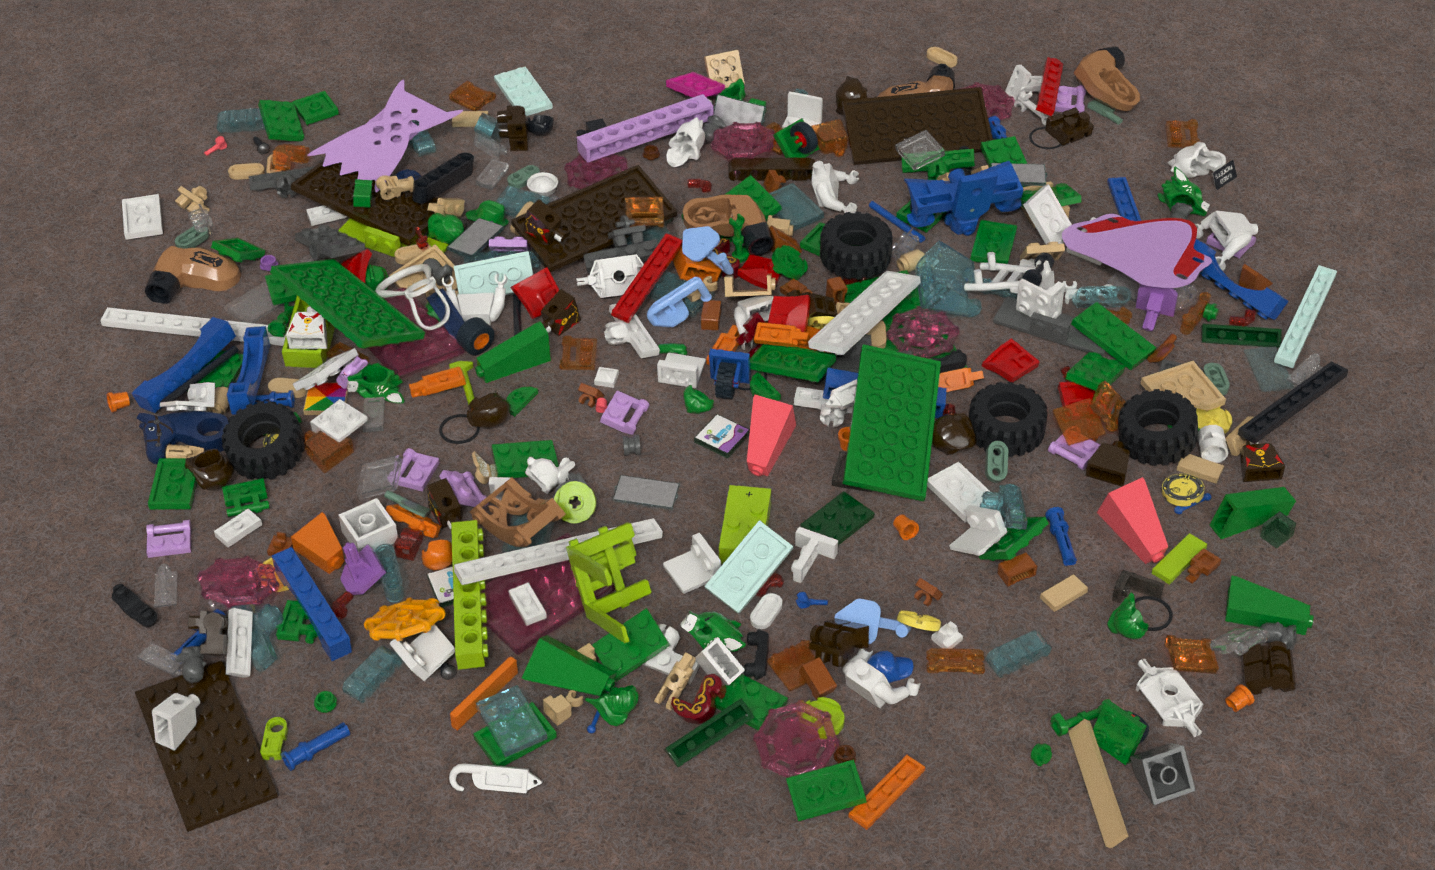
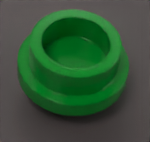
M1208 303L1205 307L1203 318L1207 319V322L1217 318L1219 309L1216 308L1217 304Z
M322 691L317 694L314 706L319 712H330L336 708L337 698L329 691Z
M1045 743L1036 744L1031 752V759L1037 766H1042L1050 761L1052 757L1051 747Z

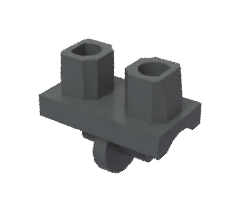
M623 215L620 218V222L615 223L616 228L621 227L622 229L613 230L608 233L609 239L613 238L615 247L627 245L625 237L627 235H630L632 244L644 242L643 231L646 230L645 225L630 227V225L635 224L634 219L629 220L626 215Z

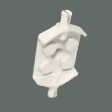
M637 254L595 260L589 276L576 278V282H579L577 286L590 285L599 298L623 295L644 264ZM616 271H622L624 274V279L620 282L614 279L613 275Z
M1141 659L1138 662V666L1142 669L1144 675L1138 681L1136 691L1141 690L1163 719V726H1184L1185 728L1187 727L1193 737L1199 736L1202 731L1194 722L1202 710L1203 703L1175 668L1151 667L1146 659H1143V661ZM1166 690L1173 691V692H1175L1176 694H1175V695H1168L1167 693H1165V691H1166Z

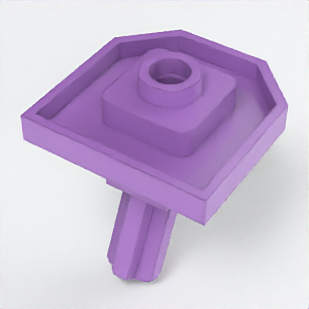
M1140 284L1136 308L1146 310L1142 326L1144 330L1153 331L1157 317L1160 314L1174 317L1178 293L1174 288H1160Z
M345 543L343 551L346 556V565L340 580L349 594H364L386 571L369 544L358 553L354 543Z

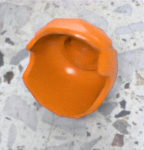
M448 540L429 542L427 551L422 550V564L428 569L435 571L449 567L452 564V543Z

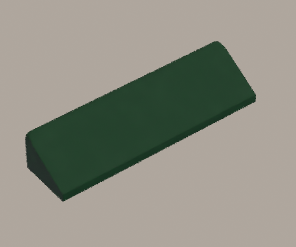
M1202 324L1201 326L1202 343L1280 348L1282 329Z
M741 698L666 747L664 751L674 764L680 767L753 719L754 716Z

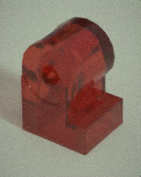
M409 528L403 529L400 538H397L394 543L397 558L414 561L423 540L422 531ZM402 550H409V554H404Z

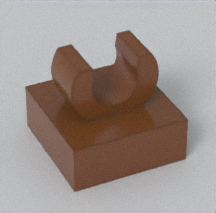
M769 170L763 185L770 195H776L777 190L783 189L780 183H786V179L784 176H778L776 170Z
M583 383L580 384L578 390L582 395L579 397V403L584 404L587 399H590L588 406L593 408L596 404L595 400L604 398V394L599 389Z
M277 532L268 547V556H272L290 547L293 548L291 538L287 537L286 533Z
M919 578L915 584L920 590L915 593L914 598L919 600L925 595L926 600L923 604L926 606L931 605L932 597L938 601L943 595L941 591L922 578Z

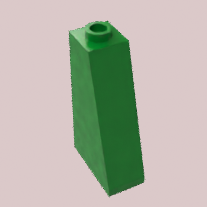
M541 321L537 322L477 357L475 371L478 378L482 377L484 382L488 383L551 361L547 330Z
M1285 487L1225 494L1210 523V527L1220 539H1224L1289 515L1296 500Z
M1231 576L1227 597L1226 622L1261 627L1266 622H1279L1284 627L1296 625V632L1301 635H1306L1307 628H1312L1314 615H1310V605L1240 577Z
M546 635L539 638L522 678L532 682L601 696L604 693L611 692L616 683V680H614L616 672Z

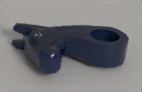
M185 411L163 416L139 413L137 415V419L143 422L139 425V428L143 430L148 461L157 465L159 458H166V449L169 444L176 445L178 442L204 448L205 451L210 449H218L220 452L224 451L222 446L223 429L229 423L227 417L220 413ZM218 431L215 435L204 436L208 432Z

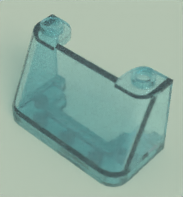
M940 240L918 261L915 268L916 276H920L921 281L918 285L920 306L928 312L965 317L976 316L982 309L981 302L976 298L969 299L967 291L964 290L965 283L974 277V262Z

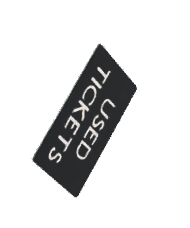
M1233 160L1212 173L1216 190L1237 177Z

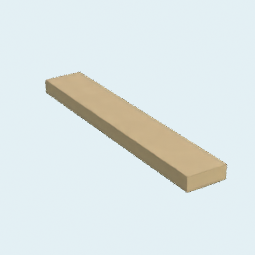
M1084 719L1069 730L1068 733L1105 846L1113 848L1129 836L1091 723Z

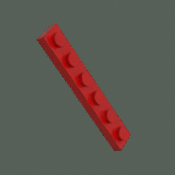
M1047 57L1035 109L1049 116H1052L1055 111L1063 63L1056 58Z
M668 233L664 235L613 308L611 316L626 323L630 322L682 247L683 240Z

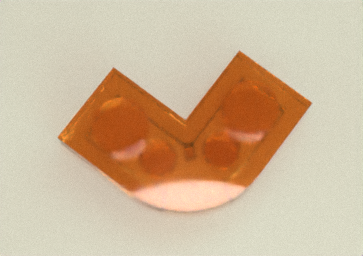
M292 144L277 146L273 150L271 169L279 171L290 170L291 161L308 163L309 147Z

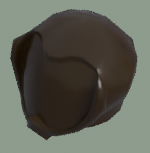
M847 76L845 82L837 89L835 95L837 113L844 115L843 100L867 98L868 90L862 86L858 78Z
M497 391L479 399L475 397L468 406L467 420L472 427H497L508 418L511 405Z
M965 413L945 414L934 422L932 445L942 450L946 455H951L970 447L973 448L977 442L971 421Z
M218 449L206 450L197 456L186 458L184 464L185 469L190 470L203 490H216L226 486L234 473L232 464L226 457L222 456Z

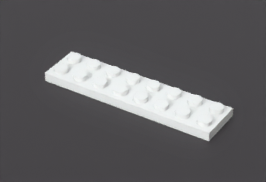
M892 271L884 272L808 341L809 348L820 352L826 351L836 355H844L921 283L920 276Z

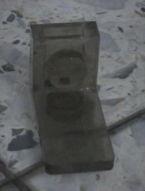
M1122 570L1114 587L1112 601L1121 603L1123 596L1128 597L1130 590L1161 599L1164 584L1136 573Z

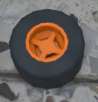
M474 317L467 320L460 327L456 338L457 343L466 352L476 356L491 346L495 333L494 329L482 318Z

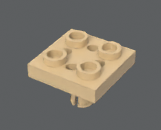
M738 50L704 56L708 78L725 84V88H728L731 83L736 82L740 78L744 82Z
M1049 242L1047 245H1040L1039 243L1028 244L1020 255V261L1022 259L1035 260L1037 255L1043 252L1049 253L1054 261L1059 260L1065 252L1064 244H1058V242Z

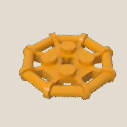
M409 597L406 601L381 606L374 616L365 620L364 627L370 632V638L373 640L396 639L397 641H402L405 637L421 632H429L437 621L444 619L446 613L439 606V601L435 598L418 600Z

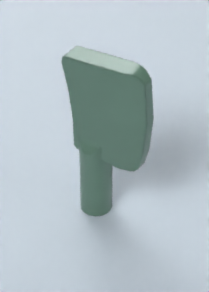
M1096 100L1088 103L1087 108L1107 117L1114 123L1119 125L1123 122V119L1114 114V109Z
M387 490L384 495L385 498L399 504L402 508L424 518L430 513L431 509L414 503L392 491Z

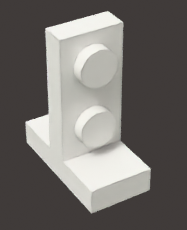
M1016 65L1004 96L1014 104L1019 97L1018 90L1023 86L1026 87L1025 93L1030 91L1039 92L1042 76H1031V73L1022 65Z
M799 527L795 534V546L802 549L799 559H795L791 567L793 581L799 583L803 581L818 554L835 559L838 554V540Z

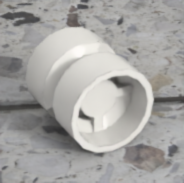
M1208 425L1198 431L1201 457L1215 463L1224 461L1228 457V448L1223 428L1217 425Z

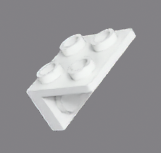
M789 92L788 116L782 129L803 118L804 122L813 128L817 136L822 126L823 99Z
M1021 279L1018 287L1016 310L1030 317L1033 312L1056 319L1062 311L1065 284L1058 281L1053 287L1045 290Z
M668 353L666 359L659 360L657 364L658 382L685 387L692 385V388H697L706 360L705 358Z
M215 383L190 384L187 393L189 401L161 402L160 407H167L166 411H207V408L214 407Z
M339 399L310 421L313 438L320 441L324 437L330 436L337 442H341L367 422L368 418Z
M969 505L964 509L970 528L951 543L949 547L954 551L977 556L984 554L989 547L998 542L1007 533L1000 511Z
M697 533L692 536L691 551L664 562L663 567L681 592L685 594L707 584L721 567V560L703 536Z
M435 624L429 632H422L411 644L407 641L402 643L396 639L389 643L410 670L423 681L430 677L455 653V647Z

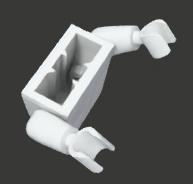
M815 162L813 164L812 186L819 207H826L839 212L842 210L844 213H855L857 211L856 204L850 202L846 207L844 203L838 201L839 181L846 180L849 184L856 183L859 178H856L859 173L853 170L847 175L846 172L834 170L829 163Z
M1215 211L1203 219L1200 225L1195 224L1197 227L1196 238L1203 236L1204 228H1211L1225 248L1222 252V257H1215L1222 270L1226 267L1224 261L1226 259L1229 260L1240 249L1247 246L1252 239V235L1258 233L1257 224H1250L1241 213Z
M499 274L495 275V281L498 283L495 295L494 293L457 294L456 297L455 291L452 289L454 280L451 276V283L449 285L445 284L443 277L442 285L446 287V294L464 322L470 318L479 317L491 326V323L498 319L504 308L506 293L504 284H506L508 278L504 274V280L499 282Z
M757 295L737 302L738 307L734 310V319L739 335L746 331L743 324L753 313L758 312L764 321H768L774 296ZM753 339L749 342L751 348L753 347ZM746 341L741 345L743 350H745Z
M860 648L857 655L843 666L842 670L845 674L846 685L878 708H881L885 703L896 704L909 695L916 696L921 683L915 684L914 679L909 678L906 687L902 686L892 689L885 675L867 663L873 651L867 652Z

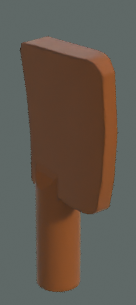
M1170 334L1147 358V361L1152 363L1163 360L1175 347L1173 343L1177 340V336Z

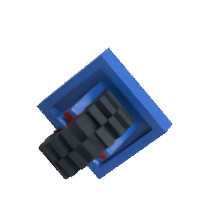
M710 349V377L715 381V396L717 398L733 399L735 389L738 388L739 383L750 384V354Z

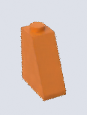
M682 247L673 258V263L680 279L690 280L693 277H699L703 281L704 278L711 276L712 283L717 282L721 273V269L706 257L698 262L691 261L683 254Z
M323 512L291 536L293 549L328 574L335 569H339L345 562L342 547Z

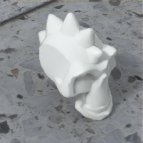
M696 117L680 126L676 135L669 141L671 149H668L666 155L669 165L679 167L688 159H699L701 156L700 149L705 140V132L702 129L703 120H699Z
M1196 142L1193 146L1181 149L1168 164L1172 167L1171 172H1174V167L1176 166L1189 178L1207 175L1210 170L1216 171L1226 164V158L1220 152L1209 151L1205 143Z

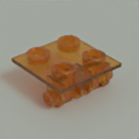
M1090 398L1052 410L1068 446L1089 439L1096 442L1099 436L1106 434Z
M802 640L796 646L791 645L789 649L785 648L784 651L777 654L774 653L771 658L767 659L768 665L789 692L807 684L800 675L799 670L802 665L815 659V655L809 649L810 640Z

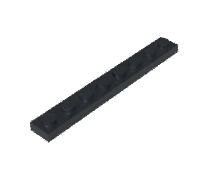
M1331 361L1241 426L1238 430V435L1254 444L1347 377L1348 369Z

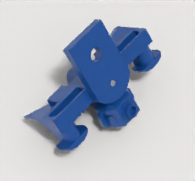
M1010 161L967 176L963 169H955L948 175L950 181L904 178L910 192L911 205L913 207L912 213L907 214V219L911 226H928L935 220L933 213L948 211L944 220L945 224L957 235L964 234L966 236L975 232L978 219L989 210L991 203H995V207L1001 212H1010L1020 208L1021 200L1019 198L1022 197L1024 190Z

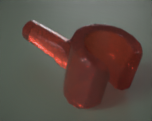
M416 227L415 231L419 237L416 239V244L419 249H423L428 246V237L422 234L419 227Z

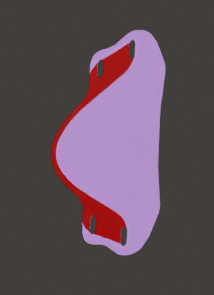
M1106 214L1091 221L1075 223L1062 232V239L1070 250L1109 265L1145 286L1160 288L1186 286L1197 278L1202 269L1212 263L1210 257L1194 249L1197 227L1193 222L1186 219L1162 218L1131 221L1117 214ZM1108 218H1113V219L1117 220L1118 222H1117V223H1113V222H1111V221H1109V220H1107V219H1108ZM1077 227H1082L1084 229H1087L1088 231L1082 232L1078 230ZM1196 257L1203 260L1204 262L1199 263L1194 261L1192 258ZM1181 274L1186 276L1188 279L1184 280L1177 277L1176 275Z

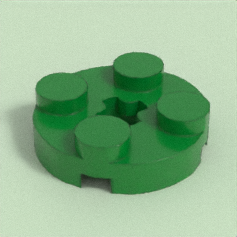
M782 245L781 248H776L772 253L773 270L788 278L798 281L806 273L808 265L805 258L802 261L799 257L801 253L790 246Z

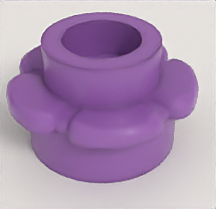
M265 255L260 260V268L262 270L271 271V266L278 265V262L272 255Z

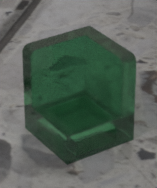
M1279 511L1263 523L1260 537L1273 547L1278 548L1293 537L1296 522Z

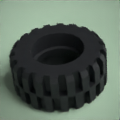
M846 212L844 215H836L835 218H831L822 228L820 234V259L831 273L835 272L836 276H844L846 279L856 278V280H862L865 277L866 279L872 278L873 275H878L884 271L891 261L892 231L879 217H873L869 213Z
M997 382L996 385L990 384L985 389L982 388L973 396L969 409V419L975 433L976 445L979 448L983 447L985 452L992 442L1001 441L1008 447V457H1013L1016 454L1022 456L1025 455L1026 451L1030 453L1035 450V447L1037 448L1044 439L1048 415L1047 406L1038 393L1035 394V391L1030 387L1027 389L1025 385L1020 383L1016 385L1014 382H1008V384ZM1010 416L1017 418L1020 421L1003 422L996 419L995 417ZM993 450V453H995L996 456H999L998 451Z
M1154 389V391L1150 392L1146 390L1140 395L1132 396L1131 400H1127L1123 405L1124 407L1120 409L1118 417L1119 441L1124 444V449L1130 451L1129 457L1132 459H1138V462L1142 464L1150 463L1151 466H1157V464L1165 466L1170 462H1179L1181 457L1184 459L1195 448L1198 441V415L1194 405L1186 397L1183 398V395L1177 392L1174 394L1171 390L1166 389L1165 391ZM1156 423L1172 426L1164 431H1150L1144 428Z
M260 401L255 405H252V403L246 405L245 409H239L236 411L235 416L230 417L228 420L229 424H226L223 429L222 446L228 460L232 464L233 469L239 475L246 476L247 479L264 478L265 481V478L272 480L276 479V476L280 474L283 476L287 473L288 469L292 470L296 466L295 462L300 461L305 450V436L297 417L291 409L286 408L285 405L280 403L277 405L276 402L268 401V403ZM268 433L279 434L277 439L266 447L248 448L251 442L261 435Z

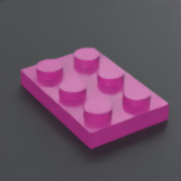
M695 72L666 80V87L690 97L702 94L705 97L717 96L718 93L725 89V84Z

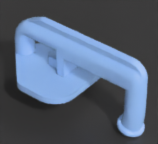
M709 226L689 228L683 231L682 252L686 257L694 262L701 261L706 257L727 275L733 274V268L727 259L726 253L717 255L712 251L720 242V236Z
M693 277L654 302L647 311V318L653 326L675 327L689 315V311L682 300L684 297L697 289L701 294V300L704 302L710 301L712 295L699 277Z
M861 598L856 599L835 614L837 619L869 625V644L875 641L878 627L895 630L896 634L902 638L912 629L911 626L897 620L880 617V606L875 601Z

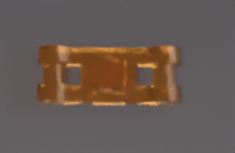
M1201 292L1197 304L1189 309L1188 314L1182 316V325L1180 327L1182 334H1190L1201 321L1205 307L1211 299L1210 293Z
M930 648L926 651V659L929 661L926 664L928 673H985V664L982 662L984 661V652L980 649Z

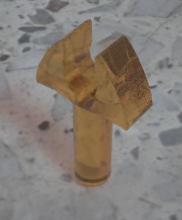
M1122 306L1120 311L1107 309L1125 324L1130 323L1132 313Z

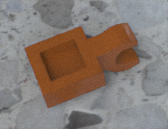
M795 279L780 287V292L785 296L793 290H800V294L805 292L812 293L805 285Z
M1203 548L1191 559V567L1187 571L1190 574L1186 577V580L1193 584L1202 573L1206 576L1210 575L1220 566L1222 559Z

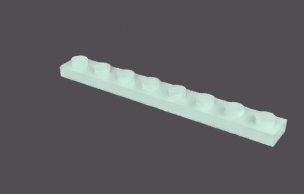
M1318 266L1275 356V363L1294 368L1336 277V270Z

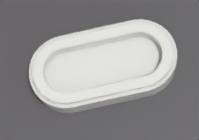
M770 593L761 598L750 615V622L753 627L765 629L772 624L782 609L781 597Z

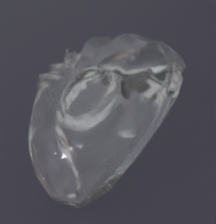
M1188 284L1183 287L1174 288L1178 293L1175 310L1186 308L1197 300L1198 290L1194 285Z

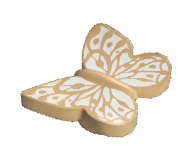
M474 451L472 457L477 467L475 476L479 482L487 484L489 477H497L495 465L487 464Z

